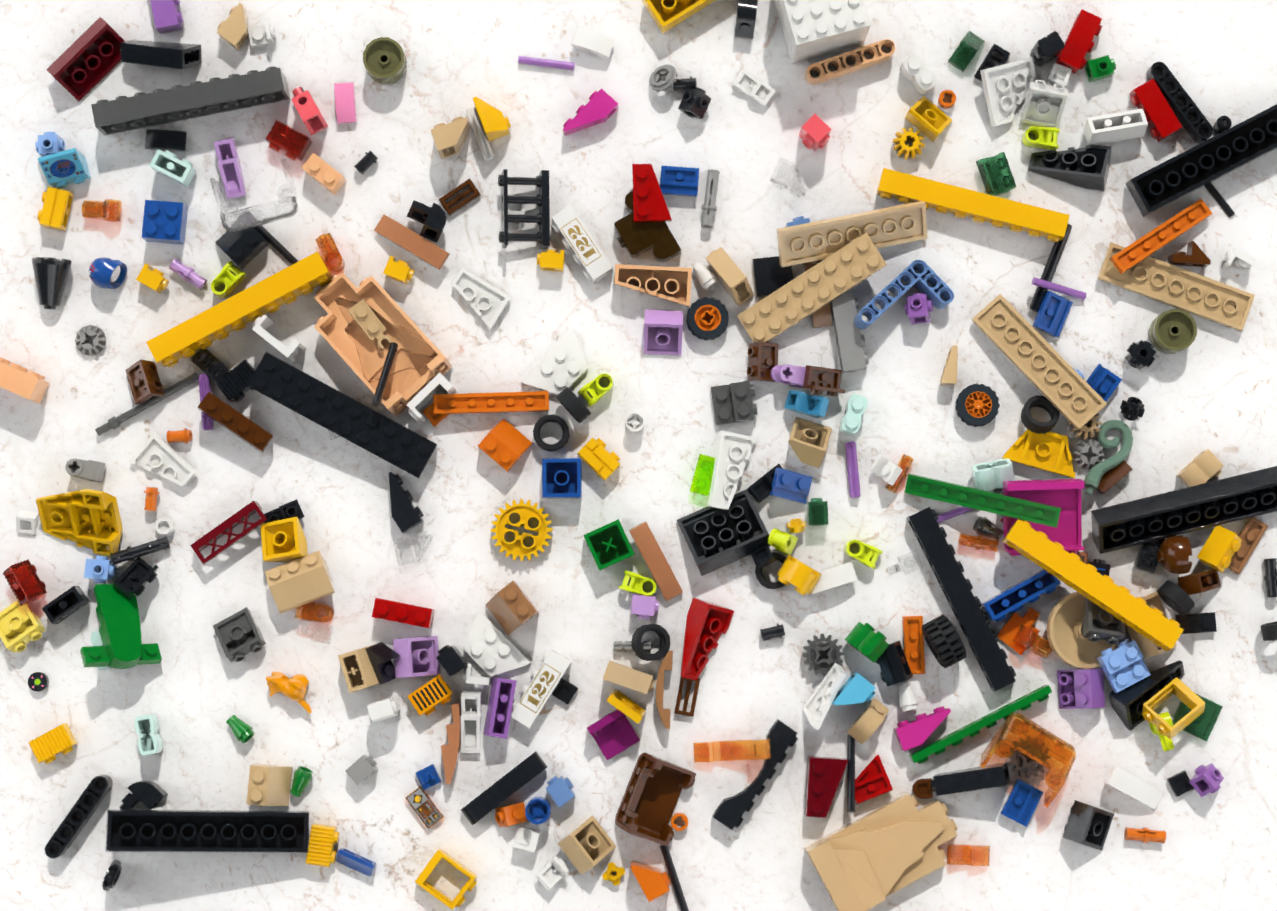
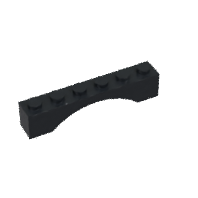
M778 719L775 721L766 735V757L758 776L740 793L723 799L713 813V818L731 830L734 827L738 828L743 821L742 815L745 811L749 812L754 805L752 800L756 794L760 796L765 789L763 784L766 779L770 780L775 774L776 770L774 767L776 764L783 762L787 756L785 753L789 746L792 748L798 739L796 731Z

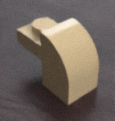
M874 697L863 713L853 722L847 733L862 745L881 725L889 709Z

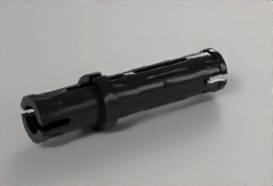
M167 536L132 548L128 546L125 550L110 553L111 559H113V566L128 560L135 561L134 558L169 549V543H166L168 542Z

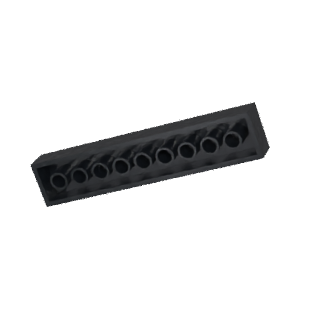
M1277 104L1130 179L1126 186L1142 216L1145 217L1277 149Z
M265 352L247 385L417 478H420L437 447L436 443L268 352Z
M1277 466L1092 510V539L1099 553L1102 554L1276 512Z
M108 810L106 851L308 852L309 812Z

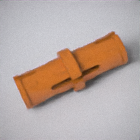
M1126 827L1124 838L1125 840L1142 841V843H1165L1166 832L1149 830L1145 827L1143 829Z

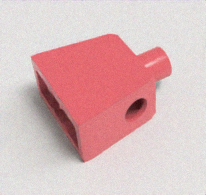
M302 87L295 88L292 91L294 97L291 100L311 135L328 127L309 91H304Z

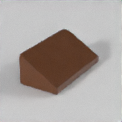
M1125 461L1121 462L1102 476L1097 491L1100 494H1104L1133 469Z

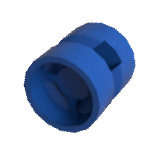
M543 797L531 799L525 808V815L533 824L546 822L551 814L550 802Z

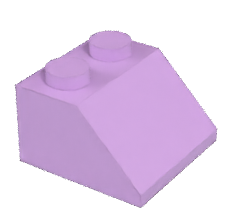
M645 310L643 354L681 355L683 311Z
M438 636L393 639L394 651L399 654V657L394 658L396 678L440 674V663L436 658L439 656Z

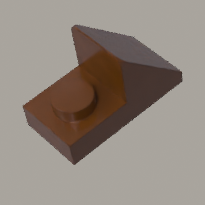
M1194 241L1188 243L1187 255L1186 252L1178 251L1168 257L1169 264L1178 266L1207 267L1211 263V260Z

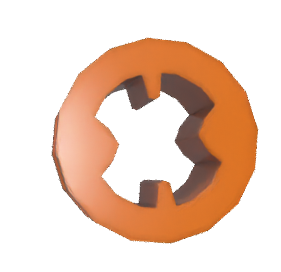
M951 90L942 91L938 98L939 105L945 109L951 108L956 101V95ZM944 95L951 97L950 103L948 101L946 103L943 102Z
M676 813L671 818V825L675 830L683 831L688 826V818L683 813ZM677 817H682L685 824H681L682 827H677V823H674L675 818L678 820Z

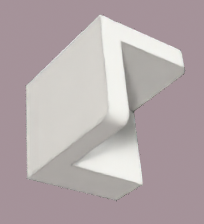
M518 826L512 847L535 853L540 831Z

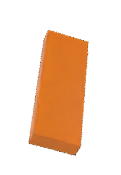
M902 616L904 653L912 674H925L924 638L922 633L923 616Z

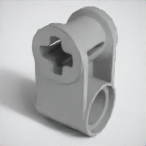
M70 459L66 463L65 469L68 474L74 477L102 482L106 463ZM73 466H80L79 470L75 471L72 469Z

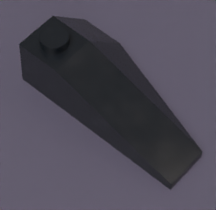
M1092 144L1080 149L1071 147L1068 150L1058 152L1056 150L1035 152L1031 154L1028 171L1085 189L1104 191L1109 173L1112 147Z
M1179 660L1149 672L1150 676L1118 693H1115L1114 690L1109 693L1111 707L1129 731L1145 720L1142 715L1143 704L1176 677L1181 680L1185 675L1182 661Z

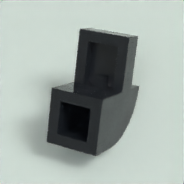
M738 0L734 37L753 39L758 0Z
M413 200L407 217L424 224L420 236L437 243L446 224L445 212L436 203L429 207Z
M139 781L128 787L133 794H127L121 802L123 804L119 808L121 810H131L141 801L149 809H152L167 793L153 781Z

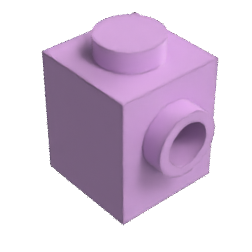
M633 595L631 614H637L639 619L650 620V616H654V612L658 613L659 601H655L656 597Z

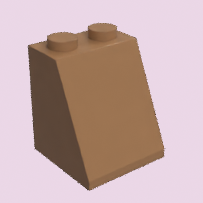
M516 581L509 583L485 604L508 636L539 612Z

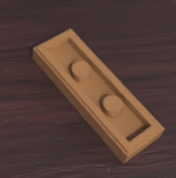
M1255 517L1248 518L1238 535L1242 540L1240 549L1232 556L1231 563L1227 567L1228 570L1237 575L1240 574L1268 525Z

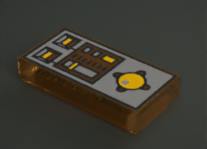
M422 786L405 797L428 829L444 817Z

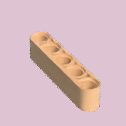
M884 39L813 63L807 68L806 80L809 84L816 85L887 61L893 56L895 44L889 39ZM888 47L890 53L882 52L881 48ZM868 52L873 58L868 60L864 58L863 54ZM853 59L855 64L850 66L845 60ZM835 65L837 70L832 72L827 66ZM817 71L819 73V77H812L810 75V72Z

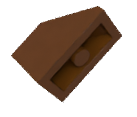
M1215 569L1177 578L1178 586L1188 595L1221 587L1218 572Z

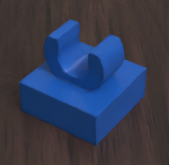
M434 764L416 772L423 790L441 782Z

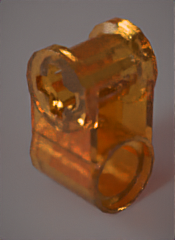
M309 602L296 608L294 618L307 621L329 622L333 619L334 611L330 606ZM320 611L326 612L327 616L320 615Z

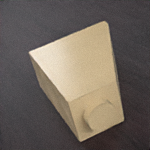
M722 247L712 251L706 257L709 267L738 306L754 296L747 277Z
M609 660L603 680L647 694L648 691L652 692L655 680H652L653 675Z

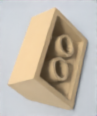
M320 551L265 571L268 586L280 614L335 593L327 563Z
M1157 591L1140 597L1147 602L1146 605L1152 609L1160 610L1163 612V616L1167 618ZM1126 625L1131 640L1136 641L1144 656L1142 659L1165 652V650Z

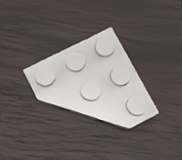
M1033 57L980 70L991 126L1009 123L1014 118V112L1018 105H1021L1027 93L1026 90L1029 83L1033 82L1036 77Z

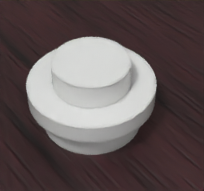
M160 518L155 524V530L160 536H170L174 532V522L169 518Z

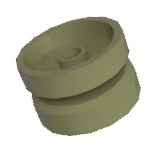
M380 37L374 39L366 46L363 52L364 66L368 75L375 82L385 85L396 83L404 76L407 70V60L403 49L397 41L391 38Z
M1170 309L1160 314L1151 322L1149 328V339L1152 345L1158 351L1165 354H1175L1184 350L1194 342L1197 335V325L1194 318L1188 312L1181 309Z

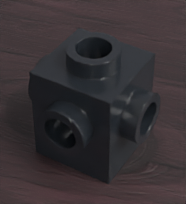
M687 88L678 109L689 117L703 119L711 98L701 88Z
M1147 341L1133 342L1127 349L1129 353L1125 356V359L1128 360L1132 367L1140 370L1145 366L1149 367L1155 360L1153 356L1156 351L1153 350V345ZM1140 351H1141L1144 355H1146V356H1145V357L1141 356V355H1140Z

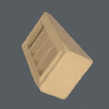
M953 345L949 350L939 385L954 386L957 383V345Z

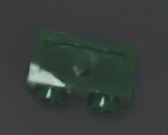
M1004 152L976 161L987 194L996 196L1016 188L1015 180Z

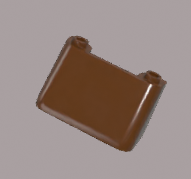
M642 753L637 760L615 817V824L630 834L668 847L674 835L672 827L668 825L682 788L687 790L693 786L696 773L648 753Z

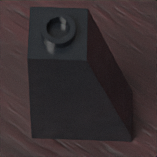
M135 40L121 43L120 54L122 62L185 69L201 64V45Z
M1007 762L936 774L933 776V780H931L932 790L936 791V795L939 796L1006 786L1010 782Z

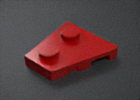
M879 755L875 756L855 779L856 804L893 790Z

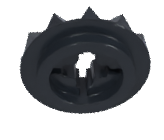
M115 860L109 866L102 883L103 890L109 891L116 885L122 870L120 861Z

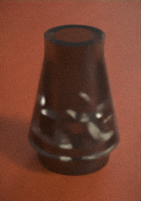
M979 517L973 526V530L978 535L1000 540L1003 535V530L986 517Z

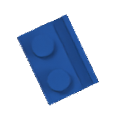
M661 166L660 189L663 195L697 197L699 168Z
M1046 291L1032 326L1054 337H1059L1073 302L1051 291Z
M1101 364L1096 366L1086 380L1105 402H1107L1122 381V379L1108 369H1105Z
M776 468L770 495L807 504L806 498L809 495L812 477Z
M1017 779L1000 814L1027 827L1044 792Z

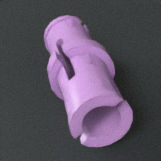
M174 259L170 264V270L180 275L185 282L192 283L199 290L203 289L207 284L208 280L194 272L193 268L185 266L177 259Z

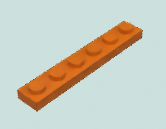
M1199 199L1112 256L1110 261L1119 273L1123 274L1211 216L1212 212L1203 200Z
M548 391L433 394L434 415L549 411Z

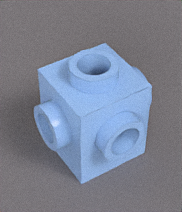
M45 132L44 135H38V141H36L35 146L40 156L44 157L65 151L64 140L55 132Z
M96 556V559L86 558L84 578H92L94 583H106V580H112V576H115L116 565L113 566L112 561L108 560L107 556Z

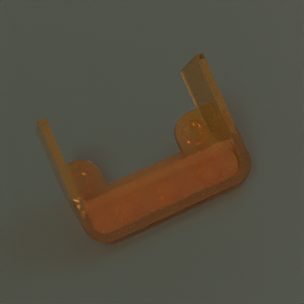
M1012 713L1006 718L982 753L980 767L984 768L993 754L1002 758H1008L1015 750L1020 751L1049 769L1045 776V782L1049 788L1045 792L1044 806L1048 808L1069 775L1076 759V750L1069 743L1023 715Z

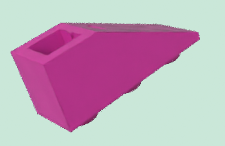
M602 88L599 92H593L589 97L590 101L578 108L576 111L577 115L573 119L569 118L564 123L563 134L566 136L606 122L618 109V103Z
M941 706L933 709L934 713L930 715L922 713L915 716L916 720L908 722V720L898 722V727L893 729L901 750L906 751L922 745L951 712L950 708Z

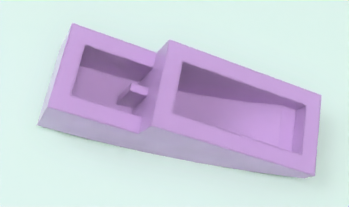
M234 137L215 141L214 146L227 199L246 195Z

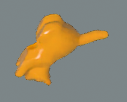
M272 672L271 676L266 677L270 697L278 692L283 693L289 699L297 701L307 713H312L310 705L304 700L309 684L306 676L296 674L288 678L281 672Z

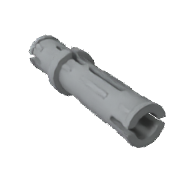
M714 169L708 170L705 200L702 205L703 216L701 226L705 228H713L714 212L717 211L715 204L720 171ZM712 182H713L712 195L710 196V193H711V185H712Z

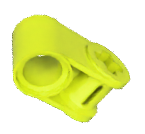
M1032 126L1022 135V142L1027 147L1057 150L1059 149L1057 139L1060 129ZM1033 133L1036 136V140H1031L1028 134Z
M230 261L212 281L211 290L217 297L226 298L243 281L246 273L244 271L241 272ZM224 284L225 289L222 292H217V286Z
M600 374L577 393L583 396L590 408L613 388V379L609 374ZM602 378L610 380L608 387L603 388L600 386Z
M774 528L769 534L768 544L779 552L791 555L798 538Z
M850 540L844 546L846 555L872 569L876 568L875 563L879 555L883 553V551L859 540ZM852 543L858 546L856 554H852L849 550Z
M624 570L625 576L619 589L645 596L655 594L657 585L654 580ZM646 582H651L654 586L653 590L649 593L643 590V585Z

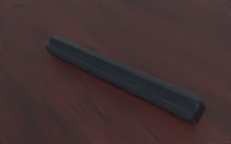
M1067 224L1064 238L1054 243L1040 279L1051 282L1072 229L1070 224ZM1037 286L1030 304V310L1039 311L1048 289Z

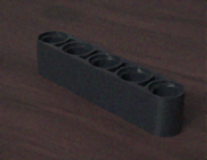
M1163 62L1154 63L1147 70L1146 77L1148 81L1151 79L1155 80L1177 119L1196 143L1208 140L1213 134L1211 124L1169 68ZM1153 69H1158L1161 76L1155 75ZM1165 84H1169L1172 87V91L1166 90ZM1176 99H1180L1183 102V106L1177 105ZM1187 114L1193 115L1195 121H1190L1187 118ZM1199 129L1205 131L1206 137L1199 134Z
M534 752L461 809L462 813L471 825H474L548 766L538 753Z
M100 775L91 780L46 844L45 853L49 858H57L67 852L113 785L110 776ZM100 779H103L105 781L104 789H101L98 786V781ZM88 795L94 798L93 805L87 803ZM77 811L82 813L83 818L81 821L75 818ZM66 827L71 830L70 837L64 835ZM53 844L59 846L60 851L58 854L53 851Z

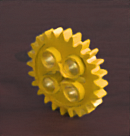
M520 499L519 504L513 500V506L505 503L507 509L499 508L501 515L495 514L494 516L498 520L491 522L496 526V528L490 529L491 532L496 533L491 538L498 540L494 546L498 547L501 545L499 552L502 553L506 550L507 558L513 554L514 561L517 556H520L521 561L524 560V556L531 560V554L538 557V550L544 553L545 551L542 546H549L546 539H552L548 535V532L553 531L552 528H548L552 521H546L549 514L543 515L544 508L542 507L538 510L537 502L531 506V500H528L526 504H524L523 499ZM514 513L520 515V521L516 524L510 522V516ZM531 518L538 519V527L530 528L528 525ZM505 525H511L518 528H521V526L524 525V528L526 530L535 531L539 534L538 536L531 535L528 533H522V535H519V532L517 530L505 528ZM513 532L515 540L507 542L505 540L506 533ZM528 536L534 539V544L531 547H526L523 543L524 539Z

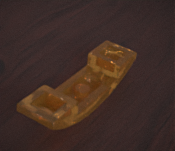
M770 739L693 743L695 762L771 759Z

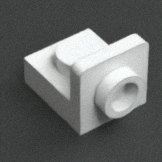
M268 21L264 22L265 25L248 28L251 48L274 45L273 38H276L274 26L271 27Z
M1235 248L1225 254L1222 267L1226 269L1234 261V264L1239 268L1248 269L1253 266L1256 259Z
M879 455L870 471L893 486L903 469L893 461Z

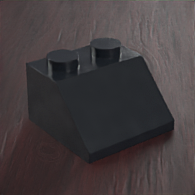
M243 216L215 242L242 270L269 244Z
M1075 800L1070 810L1068 822L1064 828L1063 837L1102 851L1114 813Z

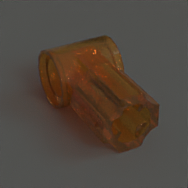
M112 199L83 201L82 216L84 218H100L106 221H120L122 202Z
M331 233L319 236L315 241L327 266L333 272L342 271L345 267V261ZM334 258L340 259L337 265H331V261Z
M1021 624L1012 642L1046 659L1052 652L1049 641L1037 635L1034 629Z

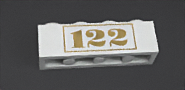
M571 205L552 217L553 223L551 226L556 233H561L563 236L561 241L567 249L571 248L574 253L572 255L577 265L581 263L585 269L582 272L588 281L591 279L595 283L613 271V267Z
M553 650L550 653L545 652L540 660L543 662L540 669L535 668L530 676L533 679L530 685L525 684L520 692L522 695L520 701H515L512 706L511 717L529 729L571 664V661Z

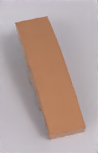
M386 215L382 216L374 229L376 233L438 270L442 268L450 255L442 248Z
M645 521L630 529L629 532L665 600L668 601L683 593L647 522Z
M460 703L451 705L454 724L446 725L448 744L441 745L446 785L452 783L458 763L461 745Z

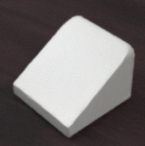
M20 510L16 515L17 533L36 535L39 512Z

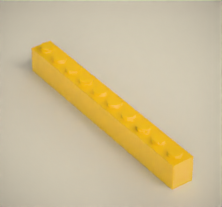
M883 168L877 194L883 199L890 200L895 198L899 199V202L903 204L924 201L926 209L930 207L936 209L935 211L939 213H954V216L958 218L970 217L978 223L990 222L992 226L1002 228V226L1009 227L1013 232H1029L1028 235L1033 237L1045 236L1047 240L1058 242V240L1064 238L1070 216Z
M1018 519L1013 524L1002 542L1163 650L1169 651L1173 648L1183 632L1178 622L1165 618L1163 612L1146 605L1147 602L1144 599L1131 595L1130 590L1126 587H1119L1113 583L1114 580L1111 577L1098 573L1097 568L1093 565H1086L1080 561L1081 558L1078 555L1065 551L1064 546L1060 543H1053L1047 539L1048 536L1045 533L1032 529V525L1027 521H1020Z

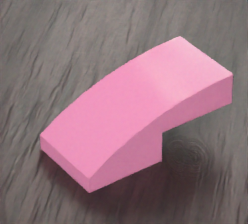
M354 82L335 83L337 123L356 122Z

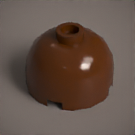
M1183 535L1172 536L1165 539L1160 545L1159 551H1157V560L1167 572L1186 574L1191 570L1192 562H1189V556L1192 555V550L1188 538L1183 537Z

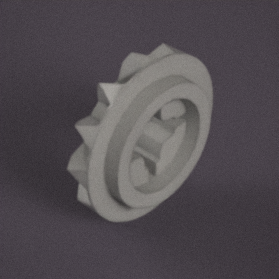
M668 64L655 69L649 79L650 87L658 93L661 90L665 92L668 87L672 88L671 84L677 82L676 77L678 74L676 69Z
M93 325L85 326L76 333L75 342L77 349L81 353L93 356L104 349L106 336L99 327ZM87 335L90 337L95 336V339L92 340L93 345L86 343L88 340Z
M1093 439L1081 440L1073 450L1075 463L1087 470L1100 463L1104 457L1103 447L1098 441ZM1088 449H1091V452L1096 455L1090 456L1087 460V457L1081 453L1088 452Z

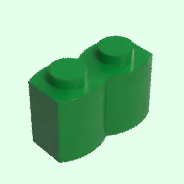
M858 622L844 640L875 663L889 646L885 641L887 638L879 631L875 633V629L867 622L864 625Z

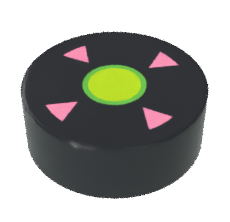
M35 672L29 676L28 686L31 690L38 692L48 687L49 679L45 673Z

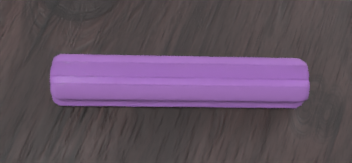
M200 374L198 376L200 403L208 392L211 393L210 377L207 374ZM201 412L202 429L206 431L212 430L213 420Z
M851 441L845 443L850 498H859L861 494L856 443Z

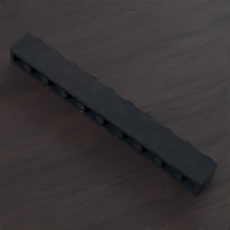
M928 507L907 517V520L991 690L996 692L1016 682L1014 678L1016 673L1012 666H1008L1005 660L1008 657L1004 649H1000L997 644L999 641L995 631L991 632L988 626L990 620L986 613L982 614L979 608L982 606L977 596L974 597L971 591L973 586L968 578L965 579L962 573L964 568L960 561H956L954 557L956 552L951 544L948 545L945 539L947 534L944 528L939 527L936 521L939 519L934 509L931 510Z

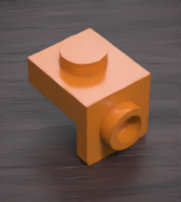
M524 802L495 808V819L499 827H508L528 821L525 815Z

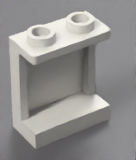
M266 315L259 316L254 321L252 330L292 362H295L306 347L295 338L286 347L267 332L273 321Z
M439 373L407 404L410 408L407 412L416 421L421 419L424 422L426 419L419 411L433 398V394H437L442 388L449 394H453L456 389Z

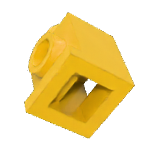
M546 250V252L538 253L537 265H540V269L544 271L564 272L565 251L560 250V253H557L556 250Z
M390 256L383 274L386 277L407 284L408 280H412L415 270L408 267L409 264L402 260L395 262L396 259Z
M146 263L136 279L158 293H161L162 290L164 291L169 284V280L163 277L164 273L155 268L153 269Z

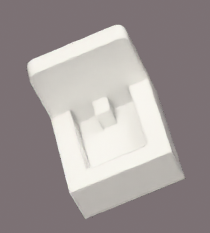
M468 664L467 667H464L463 679H466L467 684H474V688L485 689L486 685H490L491 677L472 676L473 664Z
M555 857L535 877L547 890H550L569 870L562 859Z

